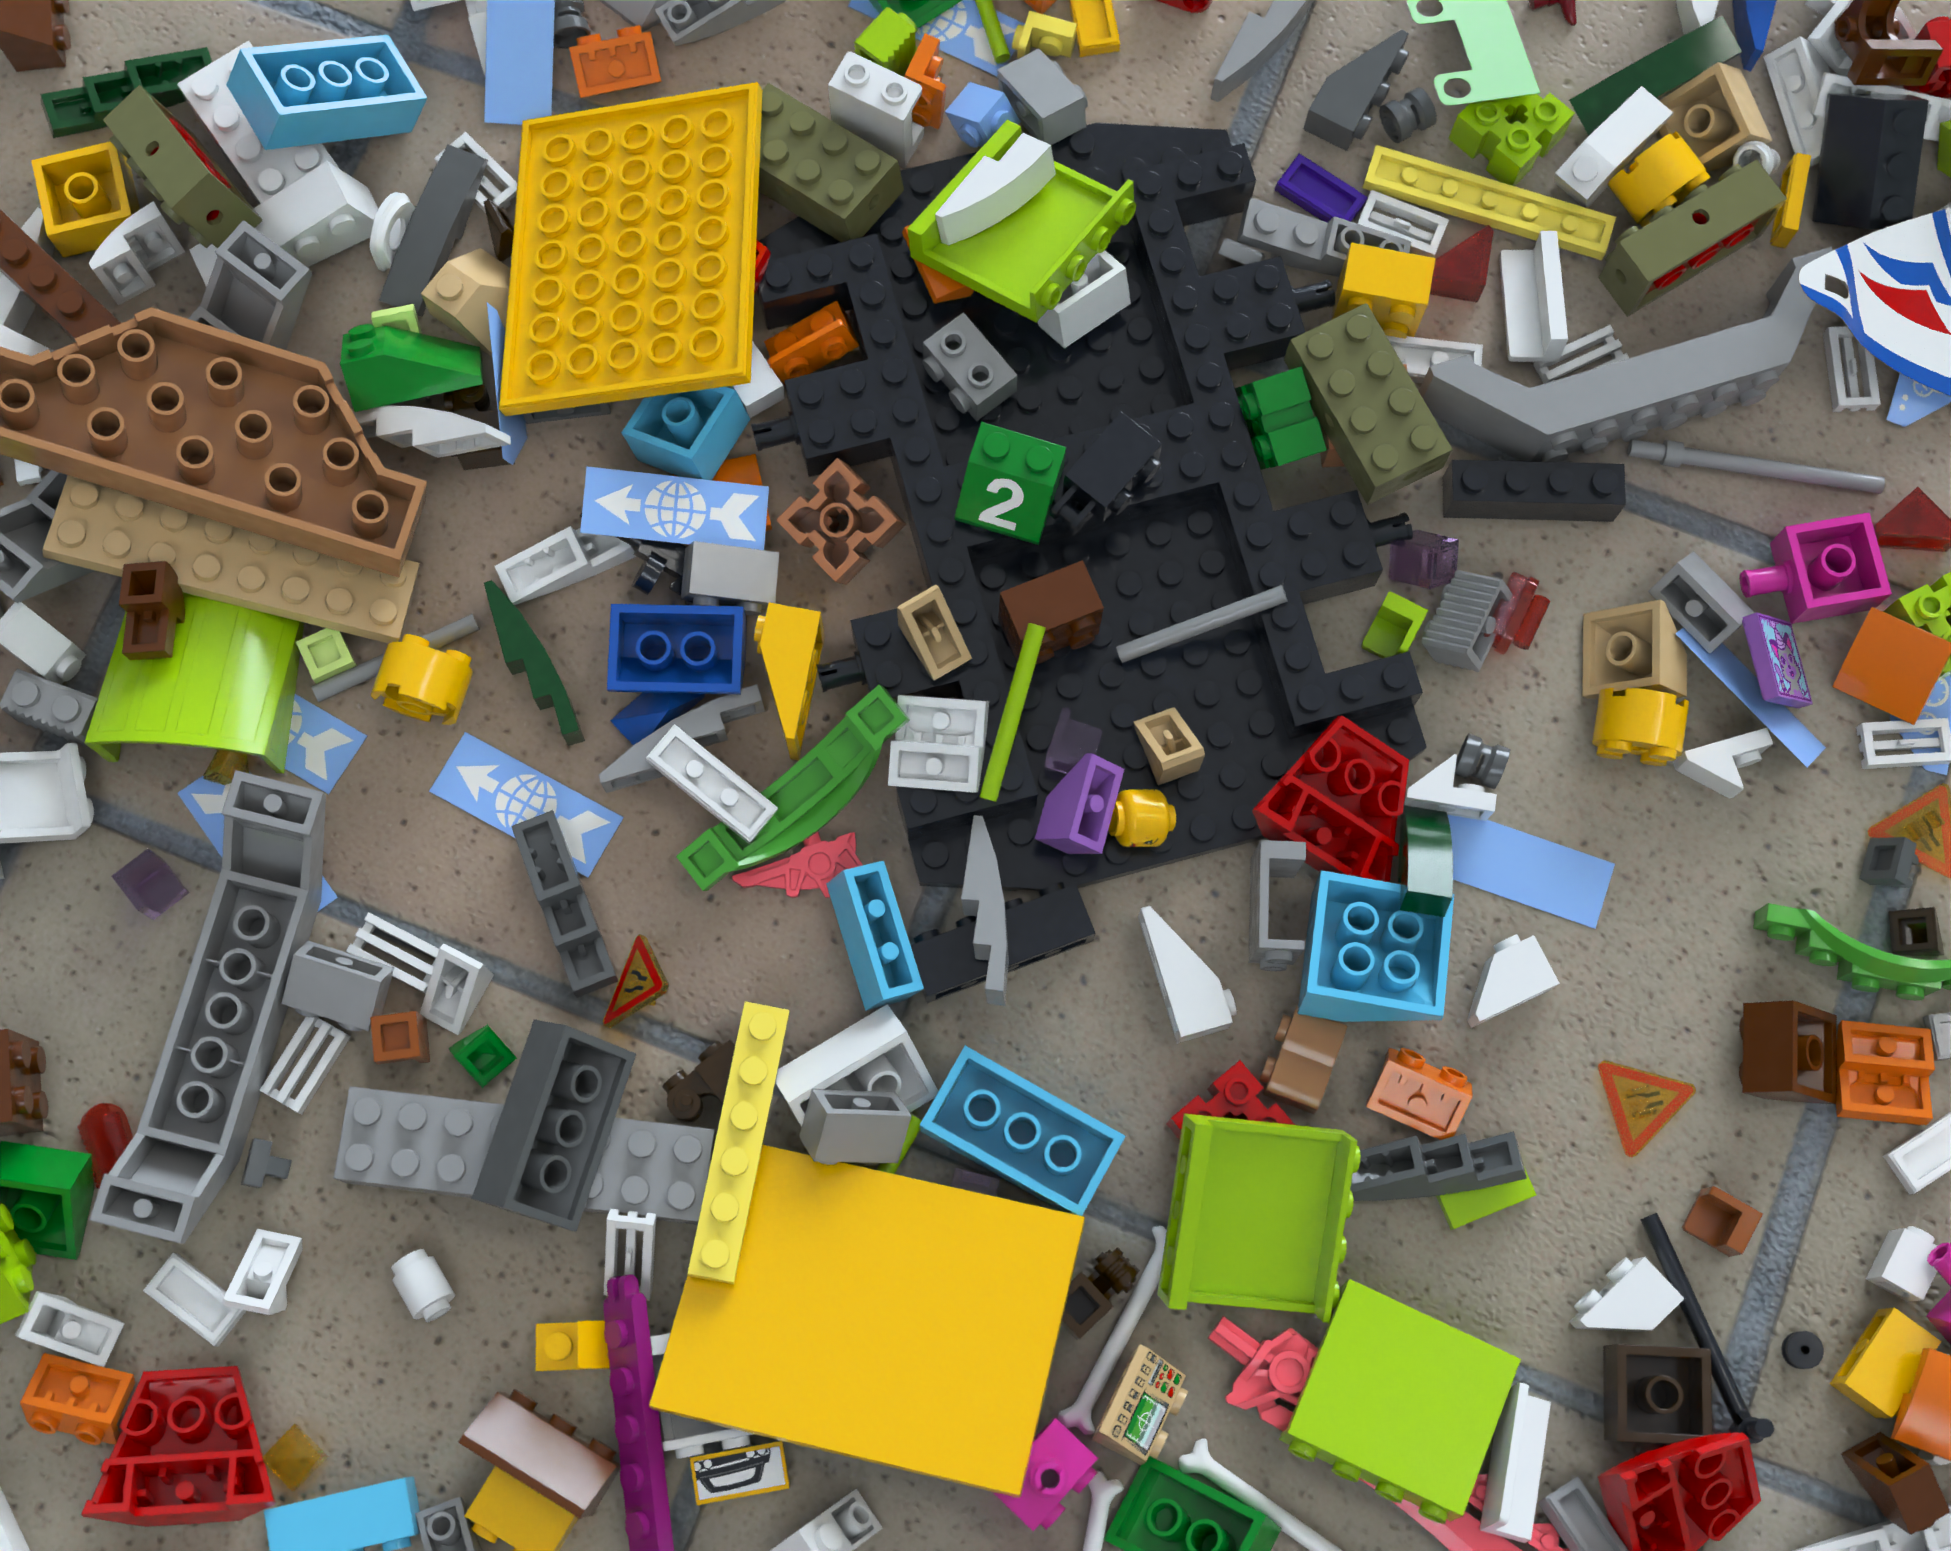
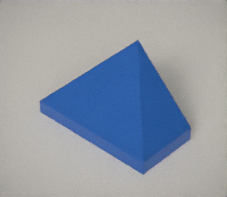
M642 692L610 721L632 745H635L671 720L687 713L705 697V694Z

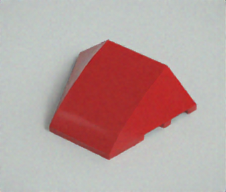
M1338 716L1252 810L1262 835L1268 840L1306 842L1305 863L1319 872L1322 870L1390 882L1392 860L1394 856H1398L1399 844L1395 842L1397 818L1403 814L1409 759L1346 717Z
M223 1366L143 1372L119 1426L122 1430L110 1458L105 1459L100 1469L102 1472L100 1481L92 1499L86 1501L81 1515L87 1518L153 1527L240 1521L276 1505L239 1367Z
M1719 1433L1686 1439L1640 1454L1597 1476L1608 1521L1629 1551H1698L1709 1539L1720 1541L1761 1502L1750 1441L1744 1433Z

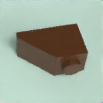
M1878 1432L1841 1453L1844 1462L1883 1515L1908 1534L1912 1535L1917 1531L1926 1530L1933 1526L1936 1520L1950 1513V1509L1930 1464L1882 1432Z

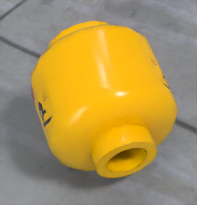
M1123 790L1117 795L1108 829L1109 834L1115 836L1117 841L1124 847L1160 846L1166 840L1168 832L1173 831L1175 828V808L1173 805L1168 804L1165 795L1160 790Z

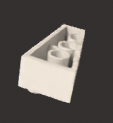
M326 161L256 206L254 210L263 221L255 229L306 267H309L370 238L378 207L368 187ZM199 243L190 249V253L207 287L218 257L215 253L218 248L213 244L205 248Z

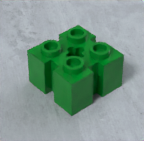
M1302 366L1235 388L1250 432V438L1260 470L1281 466L1327 450L1318 418L1314 417L1309 402L1312 399Z

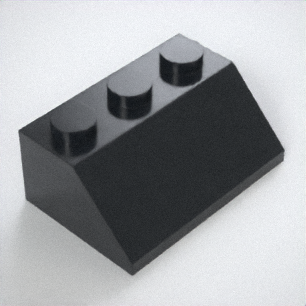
M1828 94L1812 221L1865 229H1883L1913 218L1929 100L1914 95Z

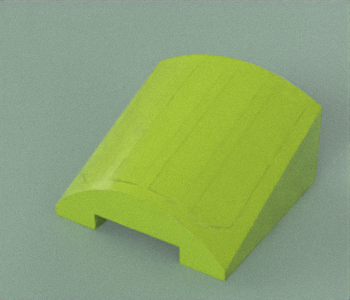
M183 592L185 621L184 623L176 624L172 658L129 660L122 654L127 612H125L84 743L108 762L119 761L121 743L168 744L218 749L260 756L276 773L284 774L301 653L296 641L303 638L304 622Z

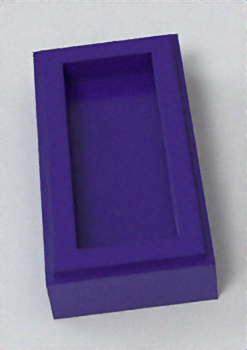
M1300 153L1275 186L1276 192L1324 222H1329L1334 216L1353 222L1368 199L1367 196Z

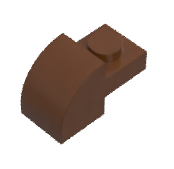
M167 561L124 564L119 606L127 612L122 654L129 660L172 658L176 624L184 623L185 621L184 596L182 588L178 584L176 572Z

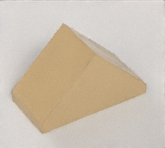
M937 585L932 586L897 607L898 626L934 681L972 659L943 594Z
M1175 707L1134 721L1135 730L1158 785L1199 771L1205 757L1204 748Z

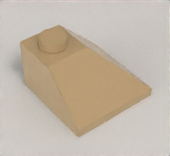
M479 248L447 261L421 292V295L429 313L475 346H479L481 350L492 357L487 302L497 310L506 329L510 268Z
M1655 600L1583 614V697L1598 699L1599 691L1604 688H1614L1613 696H1625L1626 688H1639L1676 695L1677 698L1687 697V653L1681 639L1676 635L1677 629L1664 601Z

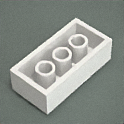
M247 41L177 85L192 111L259 205L326 161L337 168L339 167L322 143L271 150L264 149L226 85L239 50L253 48L252 44Z

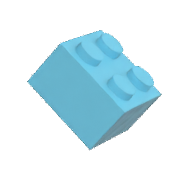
M719 387L645 397L621 433L638 461L680 477L712 480L747 426L750 417L736 390L728 387Z

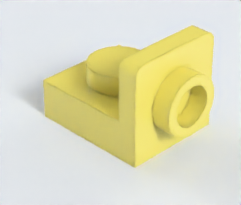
M1029 10L1025 25L1018 24L1016 27L1012 49L1017 50V59L1029 54L1031 47L1039 48L1048 56L1056 57L1062 55L1071 58L1075 46L1077 23Z

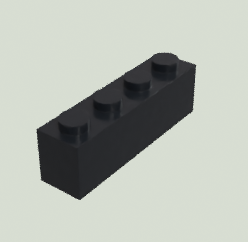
M1451 460L1442 477L1443 518L1613 522L1626 505L1624 464Z
M1063 882L1056 883L1040 890V897L1024 903L1022 898H1016L1005 902L1009 957L1008 973L1094 940L1096 933L1076 884L1065 888ZM967 916L958 920L955 923L957 928L940 934L939 929H933L914 937L915 944L910 946L924 987L922 991L927 1003L986 982L989 961L975 959L973 947L977 916Z

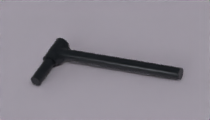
M1658 1213L1641 1219L1669 1283L1685 1298L1679 1305L1698 1347L1711 1349V1375L1733 1421L1729 1428V1433H1744L1749 1438L1750 1444L1759 1443L1764 1438L1770 1437L1774 1432V1425L1769 1419L1751 1417Z

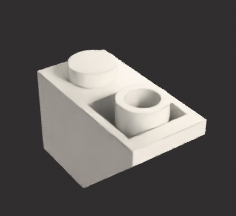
M1626 1257L1607 1273L1606 1276L1610 1282L1599 1293L1592 1289L1575 1304L1574 1308L1579 1313L1569 1322L1575 1329L1651 1331L1685 1298L1646 1257L1633 1259L1631 1262Z
M856 1488L770 1551H853L883 1527Z

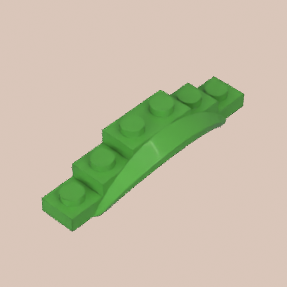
M882 685L875 687L845 713L846 716L813 749L761 792L765 798L778 807V811L750 844L724 823L720 822L715 827L707 829L676 856L703 891L711 889L732 871L760 864L802 843L828 824L855 797L875 767L883 743L910 721L909 717Z
M1768 903L1755 911L1753 929L1767 931V936L1776 940L1791 941L1797 937L1795 954L1808 956L1809 962L1812 964L1836 966L1837 962H1839L1837 980L1852 982L1851 988L1855 990L1878 992L1880 988L1895 990L1896 997L1916 1001L1924 1000V996L1940 990L1941 985L1942 988L1951 990V960L1908 958L1875 949L1836 929L1814 910Z

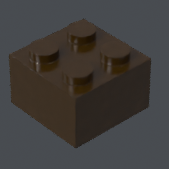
M1627 1344L1603 1346L1604 1440L1674 1444L1686 1439L1712 1435L1711 1349Z

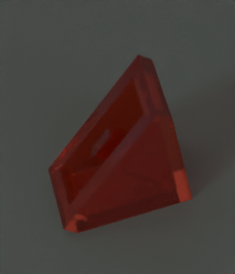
M1489 225L1435 260L1430 295L1478 302L1486 286L1494 231Z
M1916 487L1873 526L1879 548L1947 552L1951 548V519L1919 487Z

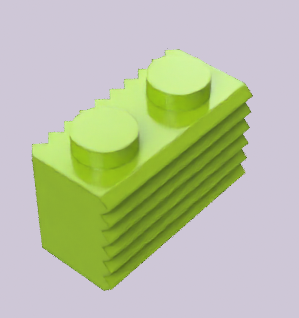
M886 7L854 41V51L857 55L904 77L917 50L915 37L917 27L906 14H897L889 7Z

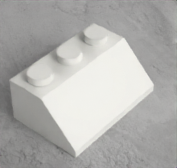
M888 1004L778 1069L775 1082L801 1128L812 1089L896 1092L909 1113L934 1099L939 1092L906 1029Z

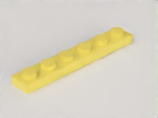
M1379 145L1375 146L1362 187L1366 190H1374L1399 200L1537 241L1540 231H1557L1559 248L1601 261L1606 254L1616 217Z
M744 1002L688 1268V1276L734 1284L790 1010Z

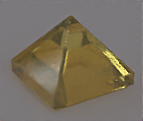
M217 750L203 775V779L221 785L230 784L235 770L249 773L247 754Z

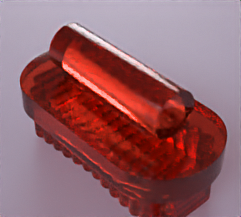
M1513 572L1509 577L1506 585L1512 592L1511 602L1501 598L1492 615L1496 620L1495 629L1492 632L1496 635L1492 644L1494 651L1504 655L1512 640L1516 647L1523 650L1529 649L1550 604V600L1546 597L1534 595L1540 580L1532 576L1527 578L1517 572ZM1484 633V634H1483L1484 637H1489V636H1490V634H1487V633Z
M100 1103L84 1113L80 1124L77 1126L78 1130H80L79 1134L82 1135L83 1145L86 1146V1151L92 1154L93 1177L95 1178L94 1182L97 1183V1189L100 1188L104 1173L109 1174L133 1139L125 1112L117 1105L111 1103Z

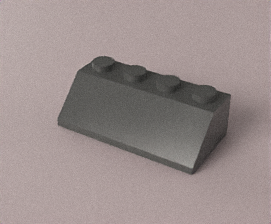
M534 1020L472 1199L577 1232L636 1053L567 1025Z

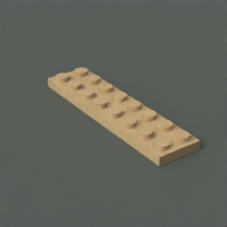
M69 475L64 484L42 549L43 558L120 577L123 574L124 564L167 561L176 572L178 584L184 593L388 644L400 641L420 563L405 560L400 577L398 578Z

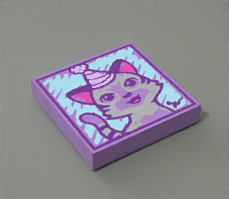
M1758 612L1742 617L1763 700L1798 709L1812 705L1813 702L1791 622Z

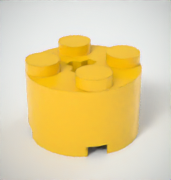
M1675 131L1642 152L1634 159L1635 162L1629 166V172L1626 173L1624 169L1620 170L1607 185L1634 221L1643 228L1650 223L1652 216L1668 205L1678 207L1683 204L1685 197L1689 193L1703 185L1711 177L1681 135Z
M404 634L402 642L389 643L372 688L371 697L375 700L382 695L385 697L383 706L417 720L430 722L432 715L444 716L442 724H455L473 674L472 669L469 667L472 658L455 650H446L444 653L430 648L428 640L412 634Z
M1604 688L1599 691L1592 744L1597 746V756L1609 759H1623V754L1630 753L1641 755L1640 763L1666 766L1667 761H1674L1676 757L1682 755L1689 708L1688 700L1684 699L1676 704V695L1639 688H1626L1625 696H1613L1614 688Z

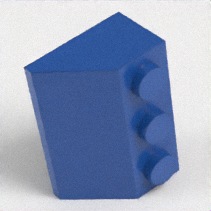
M611 604L607 691L741 695L747 642V617L744 607Z

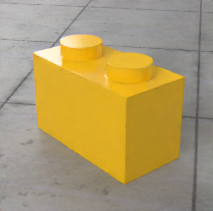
M1895 1307L1878 1309L1833 1377L1830 1385L1875 1418H1892L1898 1414L1903 1394L1910 1393L1909 1391L1914 1382L1923 1348L1936 1350L1942 1341Z
M496 1466L465 1514V1517L475 1522L471 1528L473 1532L494 1544L500 1538L515 1547L513 1551H559L579 1519Z

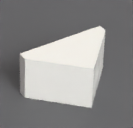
M443 944L438 951L420 1014L426 1019L459 1035L494 974L484 964Z

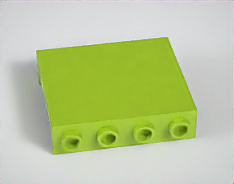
M1006 120L907 228L911 258L1037 323L1048 309L1052 310L1057 306L1062 293L1072 281L1076 282L1083 276L1087 264L1092 258L1107 248L1112 235L1119 227L1130 222L1136 210L1134 181L1128 179L1118 191H1115L1054 161L1056 172L1054 177L1022 207L997 224L974 236L948 246L941 242L935 214L984 156L999 162L1021 136V126Z
M1184 1114L1157 1293L1168 1308L1187 1310V1303L1192 1302L1313 1313L1322 1322L1330 1323L1332 1308L1337 1306L1340 1295L1339 1283L1336 1280L1338 1265L1343 1263L1346 1256L1347 1244L1345 1236H1343L1345 1220L1351 1216L1354 1200L1350 1190L1352 1174L1358 1171L1360 1165V1148L1357 1145V1140L1344 1130Z
M1348 1279L1339 1288V1302L1335 1307L1288 1427L1281 1433L1279 1440L1289 1444L1288 1451L1301 1459L1314 1462L1315 1458H1318L1333 1465L1331 1471L1343 1479L1358 1482L1360 1478L1375 1485V1493L1387 1500L1401 1503L1405 1499L1419 1506L1418 1513L1429 1520L1445 1524L1446 1520H1456L1462 1517L1465 1512L1521 1359L1356 1281Z

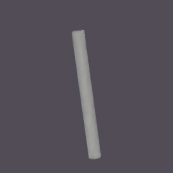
M1282 585L1119 645L1116 647L1117 653L1122 663L1288 602Z
M473 614L426 634L422 638L430 642V648L438 649L480 629ZM384 654L311 686L318 702L376 677Z

